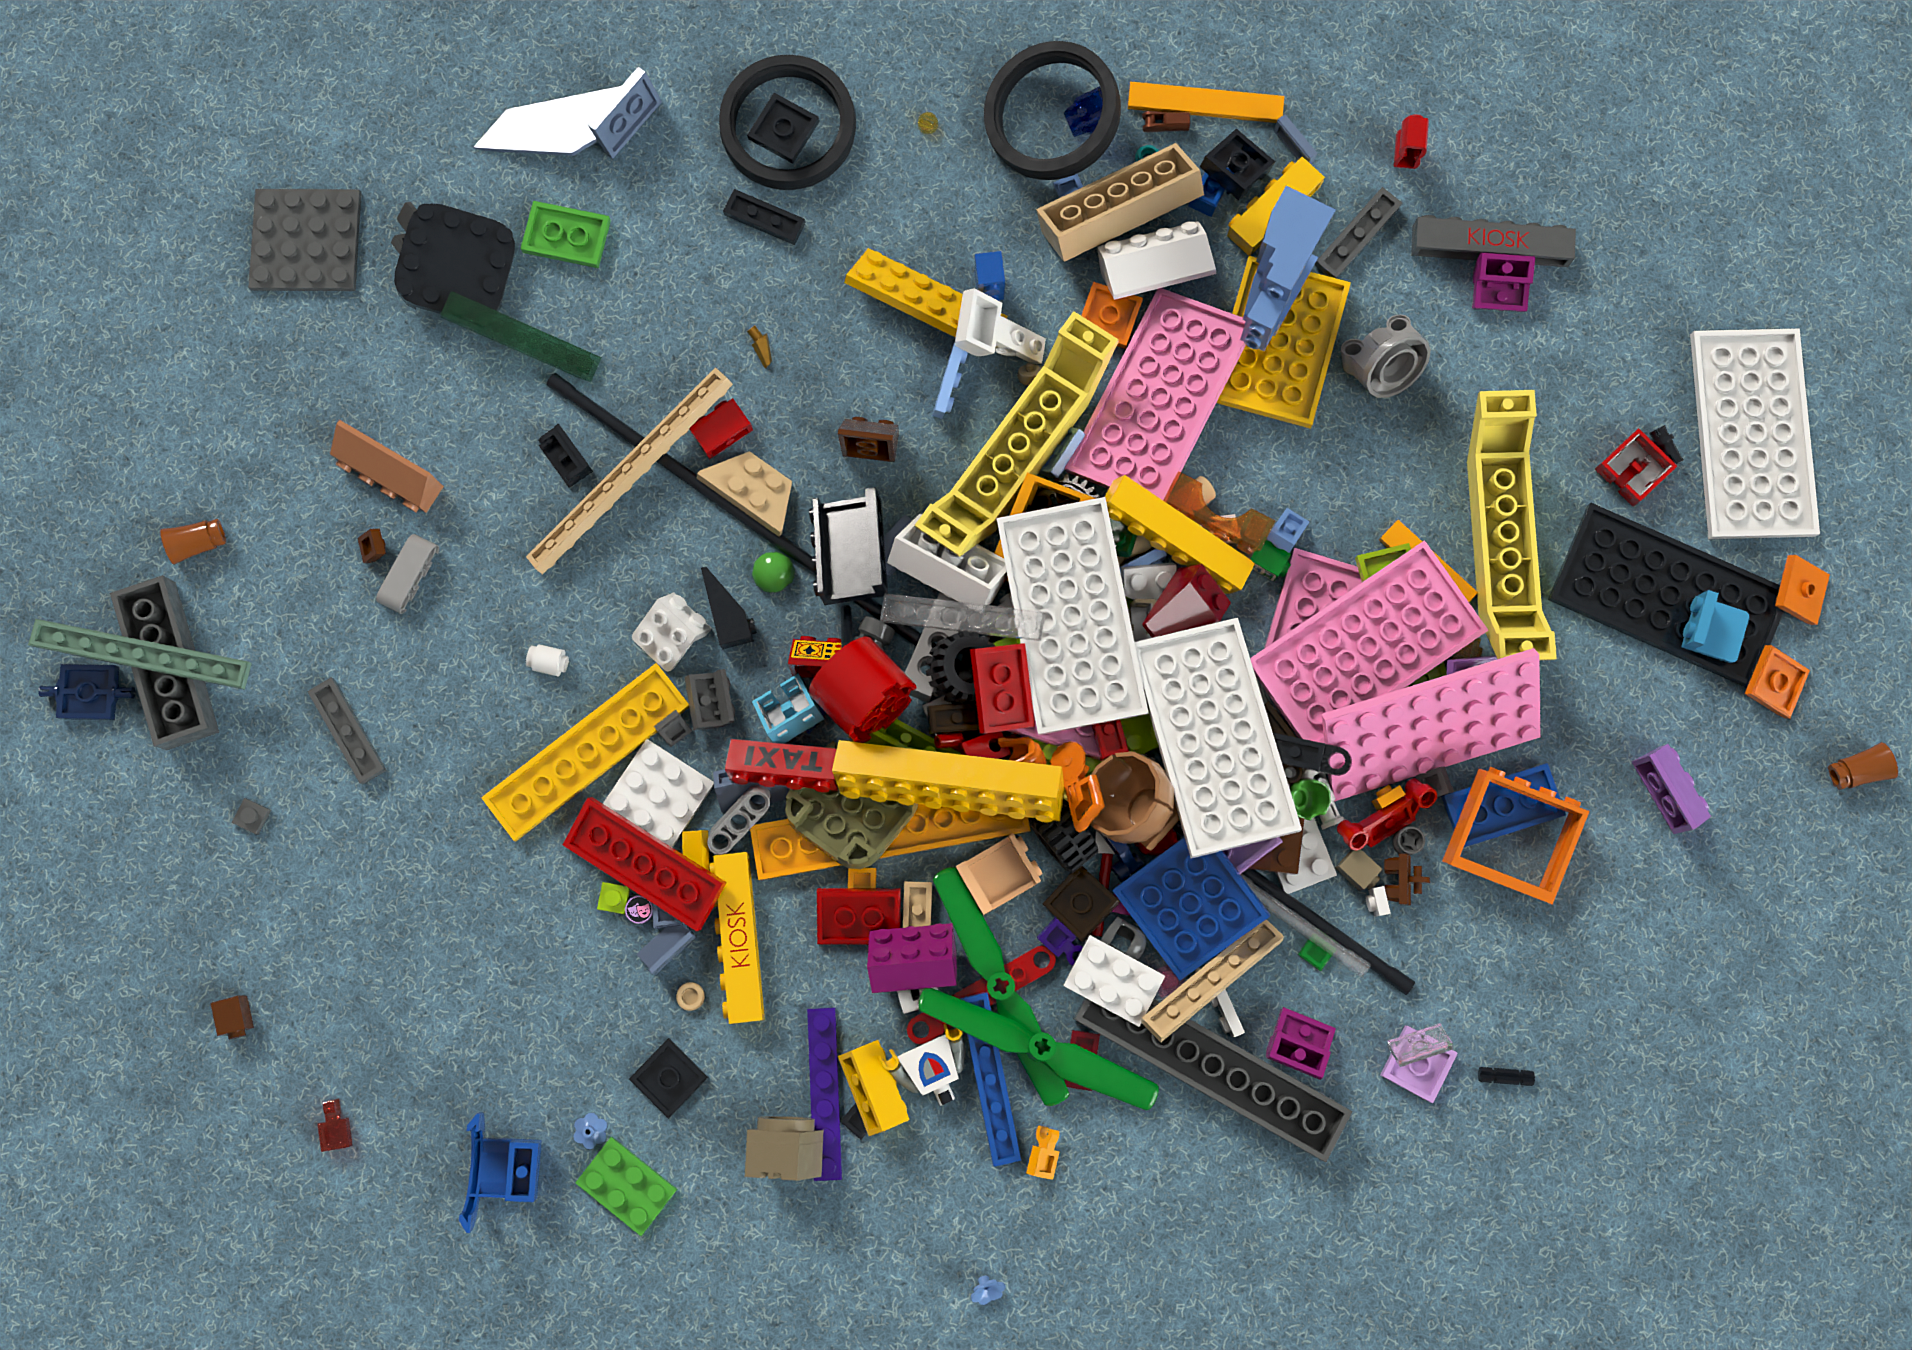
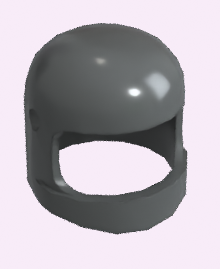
M1116 917L1104 933L1101 941L1122 952L1110 944L1115 934L1130 940L1131 944L1124 954L1138 961L1145 950L1146 937L1141 930Z

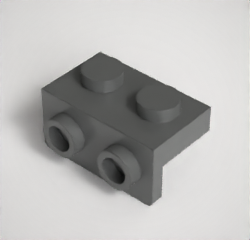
M719 669L714 673L691 674L684 677L693 730L720 728L734 722L735 708L731 703L729 693L730 680L726 676L725 669Z

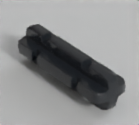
M1479 1067L1478 1080L1485 1083H1492L1494 1081V1083L1519 1085L1520 1083L1523 1086H1533L1535 1083V1073L1529 1070H1521L1519 1072L1517 1069L1494 1068L1493 1070L1490 1067Z

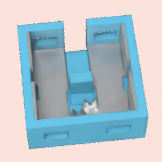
M799 673L780 684L790 699L786 703L781 705L771 690L752 701L763 727L773 743L784 744L824 720L816 702L809 695L808 686ZM795 684L798 685L795 688L788 691V688L792 687ZM770 699H773L772 702L768 703L765 706L763 705L765 702L769 701Z

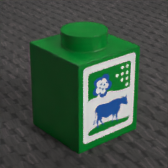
M1263 538L1250 558L1255 563L1252 569L1272 581H1275L1278 576L1283 578L1291 566V563L1287 562L1291 553L1275 547L1272 542Z

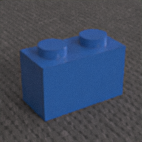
M1002 252L975 254L974 274L976 289L998 301L1004 300L1005 276Z

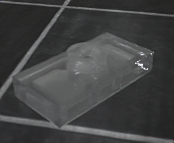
M1441 1023L1389 1040L1388 1048L1399 1067H1403L1453 1050V1044Z

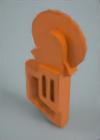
M1069 741L1057 747L1052 754L1050 765L1062 767L1064 786L1073 824L1076 831L1080 833L1086 830L1105 807L1097 775H1089L1085 778L1090 767L1085 765L1086 753L1083 747L1077 742Z

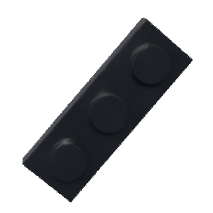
M736 189L733 190L723 210L725 216L793 245L796 244L806 223L805 219Z

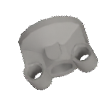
M1402 314L1394 315L1387 320L1386 328L1373 330L1362 341L1359 339L1346 340L1341 346L1342 367L1346 373L1352 374L1370 394L1377 398H1388L1401 393L1421 376L1429 362L1431 349L1428 341L1411 326L1409 317Z

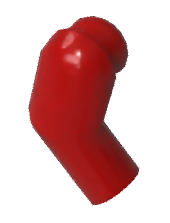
M961 732L937 734L934 738L936 748L958 749L960 744L966 741Z

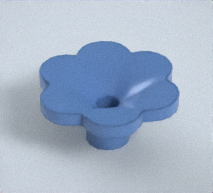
M588 1113L584 1118H579L575 1121L574 1127L576 1132L574 1133V1140L577 1143H583L586 1149H593L596 1144L605 1142L607 1122L604 1119H598L595 1113Z
M986 1275L981 1276L978 1279L979 1285L973 1289L974 1293L971 1295V1300L974 1303L979 1302L980 1305H985L992 1300L999 1299L1003 1295L1002 1291L1006 1288L1005 1284L994 1279L989 1280V1277Z

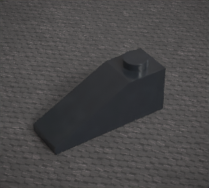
M702 567L701 571L719 645L722 650L754 642L752 634L757 633L754 619H748L744 609L707 567Z

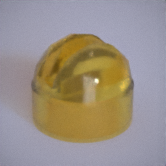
M932 112L922 113L918 118L919 130L924 134H932L937 130L938 119L936 115Z

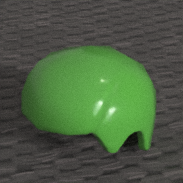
M767 552L754 562L752 577L756 586L763 591L770 593L780 592L793 582L795 567L792 560L783 553Z
M1303 778L1290 785L1289 789L1298 818L1312 820L1313 817L1326 814L1331 803V792L1325 783L1316 779Z

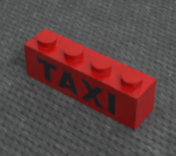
M731 739L725 771L729 780L736 784L745 785L751 782L759 783L765 787L783 785L794 790H800L804 787L813 788L818 792L838 791V785L832 772L837 749Z

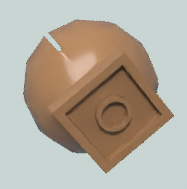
M1136 752L1115 753V755L1109 756L1097 765L1091 775H1097L1105 807L1090 825L1105 837L1124 844L1141 842L1145 848L1152 851L1180 820L1174 802V787L1159 763Z

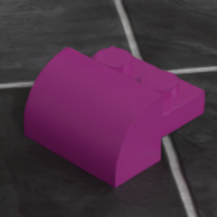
M1481 253L1477 258L1473 272L1474 293L1472 309L1527 312L1530 284H1533L1535 257Z
M1283 1007L1280 1010L1273 1035L1268 1042L1266 1058L1321 1080L1331 1054L1329 1050L1336 1028Z

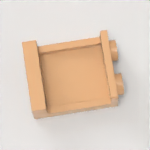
M1014 833L956 866L983 916L1041 882L1039 878L1043 874L1035 860L1029 861L1025 854L1028 851L1027 845L1021 836L1016 838Z

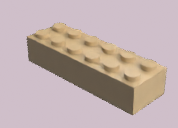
M1175 143L1036 209L1042 234L1065 262L1203 196L1201 172Z

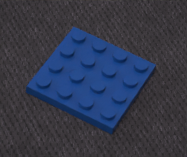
M1185 837L1112 890L1179 981L1270 917V913L1223 851L1191 858Z

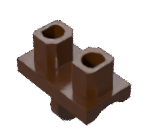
M1399 854V857L1384 859L1385 874L1399 875V885H1385L1384 887L1387 900L1399 902L1400 905L1411 906V883H1414V894H1422V884L1430 883V877H1422V866H1413L1414 876H1411V856L1408 854Z

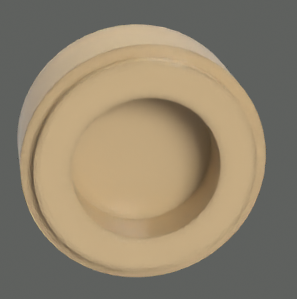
M685 983L677 991V1003L684 1010H696L704 1003L705 992L697 983Z

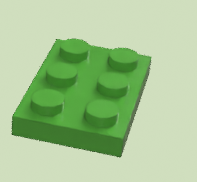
M533 201L520 249L525 254L599 268L611 219L607 215Z
M613 1136L610 1137L575 1182L640 1236L645 1233L678 1190Z

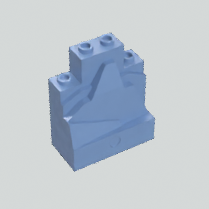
M1288 186L1284 188L1270 214L1256 261L1259 263L1250 288L1243 320L1246 322L1240 340L1244 341L1248 347L1265 351L1272 336L1276 335L1315 265L1318 257L1313 255L1312 252L1336 210Z

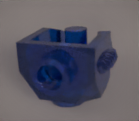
M1100 86L1077 97L1074 103L1065 110L1064 116L1074 137L1085 133L1092 134L1100 120L1103 106Z

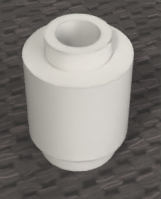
M540 644L537 647L531 646L526 657V666L531 667L532 671L560 676L561 672H566L569 663V657L565 656V650Z

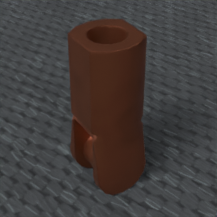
M1147 111L1142 114V118L1145 120L1143 132L1189 131L1190 128L1189 112ZM1155 120H1162V123H1155Z

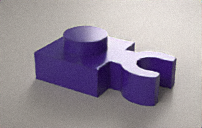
M1056 917L1037 936V939L1057 957L1065 952L1066 959L1072 966L1076 962L1072 959L1073 953L1075 951L1081 952L1083 948L1080 944L1072 943L1076 936Z

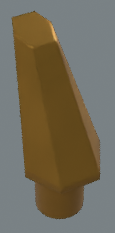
M754 325L747 333L753 339L754 343L752 346L762 365L766 368L772 362L767 333L762 335Z

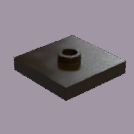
M1081 866L1074 873H1070L1044 901L1043 905L1084 943L1089 935L1099 927L1121 902L1088 870Z

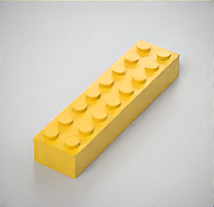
M839 740L832 768L840 793L851 799L867 797L877 802L891 800L908 806L914 803L924 804L932 809L948 807L958 812L973 810L980 811L982 814L989 816L1005 814L1014 819H1023L1024 817L1036 818L1038 821L1046 823L1053 820L1060 821L1065 794L1061 766Z

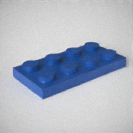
M1548 763L1504 777L1514 781L1515 777L1531 782L1530 788L1539 791L1540 786L1557 792L1555 798L1560 799ZM1489 782L1464 847L1566 816V813L1563 810ZM1471 787L1442 796L1453 831Z

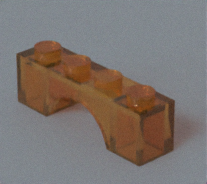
M1179 471L1177 472L1163 499L1164 502L1201 527L1213 531V535L1222 541L1227 542L1229 539L1238 544L1237 548L1245 553L1252 554V552H1259L1262 549L1275 520L1252 508L1245 514L1235 518L1218 516L1204 502L1202 495L1203 483Z

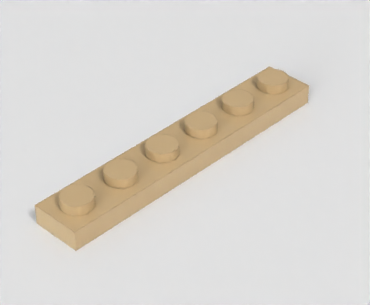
M1267 919L1229 945L1143 1016L1141 1023L1162 1042L1283 941L1284 936Z

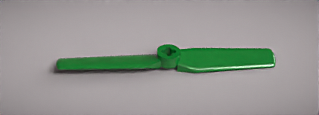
M949 867L939 871L933 877V882L971 966L987 981V991L991 997L996 999L998 1014L1017 1021L1032 1034L1042 1032L1031 1007L1015 992L1014 979L1004 970L1002 950L958 870L955 867ZM997 978H1000L1001 981H1008L1009 985L1005 987L1006 992L1004 994L993 989ZM1043 1041L1035 1044L1038 1048V1054L1047 1051L1043 1047ZM1016 1053L1044 1105L1055 1106L1068 1098L1069 1091L1062 1078L1043 1064V1062H1034L1027 1054Z
M925 988L920 995L918 1006L921 1012L1005 1052L1027 1054L1034 1062H1043L1062 1079L1144 1110L1151 1109L1157 1100L1159 1086L1156 1083L1076 1044L1055 1042L1051 1035L1044 1032L1032 1034L1013 1019L933 988ZM1043 1041V1047L1047 1051L1038 1054V1048L1035 1044Z

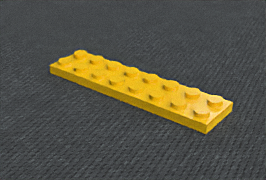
M655 663L481 798L513 841H517L638 748L646 739L656 734L658 731L654 726L674 710H677L679 714L683 713L689 708V703L660 666Z

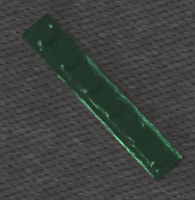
M452 291L441 313V318L588 382H592L602 359L598 355Z

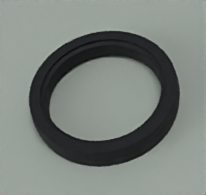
M1066 41L1039 43L1013 56L994 77L984 104L986 133L997 155L1016 172L1038 180L1067 178L1095 163L1113 141L1121 116L1120 94L1110 69L1099 56L1088 48ZM1067 63L1085 69L1100 84L1103 97L1100 120L1091 136L1074 151L1051 159L1032 158L1014 149L1008 143L1004 134L1003 111L1006 100L1015 85L1031 71L1049 64Z
M776 55L751 64L731 82L723 96L720 107V136L725 151L732 163L750 180L773 189L796 190L818 184L831 176L843 164L854 142L856 114L848 89L838 75L830 68L804 56ZM796 77L819 85L832 97L839 110L840 126L834 143L821 158L807 166L796 169H776L763 165L753 159L743 149L736 136V119L745 98L759 85L776 78Z

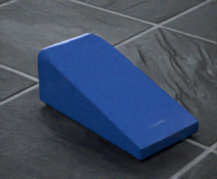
M1205 172L1202 177L1204 195L1191 201L1188 207L1212 217L1226 189L1214 179H1209L1210 176Z

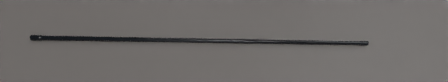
M557 373L552 374L548 379L546 385L563 398L573 402L636 447L645 438L578 391L574 385ZM663 454L656 461L817 576V572H814L812 556L782 534L780 537L723 498L699 481L696 473L669 454ZM872 598L853 601L917 646L921 633ZM933 642L931 647H936V643ZM955 658L954 667L958 675L961 661ZM1179 820L1172 828L1184 836ZM1246 869L1240 874L1243 879L1382 976L1386 982L1405 995L1411 991L1415 984L1414 980L1397 968L1384 962L1303 903L1287 894L1254 869Z

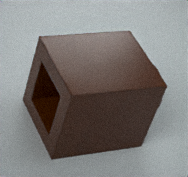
M237 995L210 1003L217 1036L228 1035V1039L232 1040L246 1036L245 1030L254 1028L247 995Z

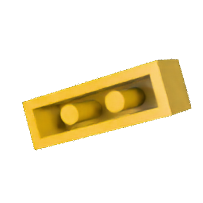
M879 1040L838 1056L868 1136L884 1132L910 1120L906 1104L901 1099L897 1089L896 1080L879 1060L881 1056L886 1061V1054Z

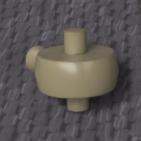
M1032 363L1021 366L1017 375L1019 382L1029 386L1043 366L1039 367Z

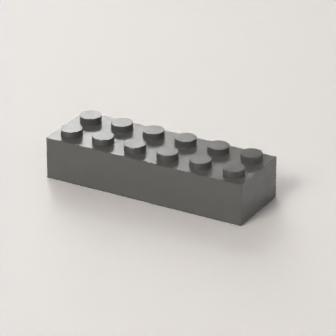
M162 575L110 593L122 636L196 651L176 582ZM131 667L155 747L170 750L220 733L204 681Z

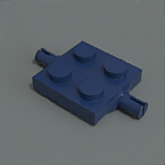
M61 664L60 677L56 686L41 685L39 690L42 691H38L40 697H55L57 703L56 718L115 720L118 698L134 699L135 694L133 693H136L134 687H119V666Z

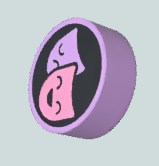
M642 896L632 897L625 907L627 918L634 923H646L653 916L652 902Z

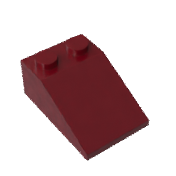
M1203 564L1181 567L1177 569L1142 623V626L1154 638L1218 623L1231 602Z

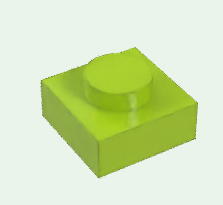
M602 882L597 910L625 914L630 888Z

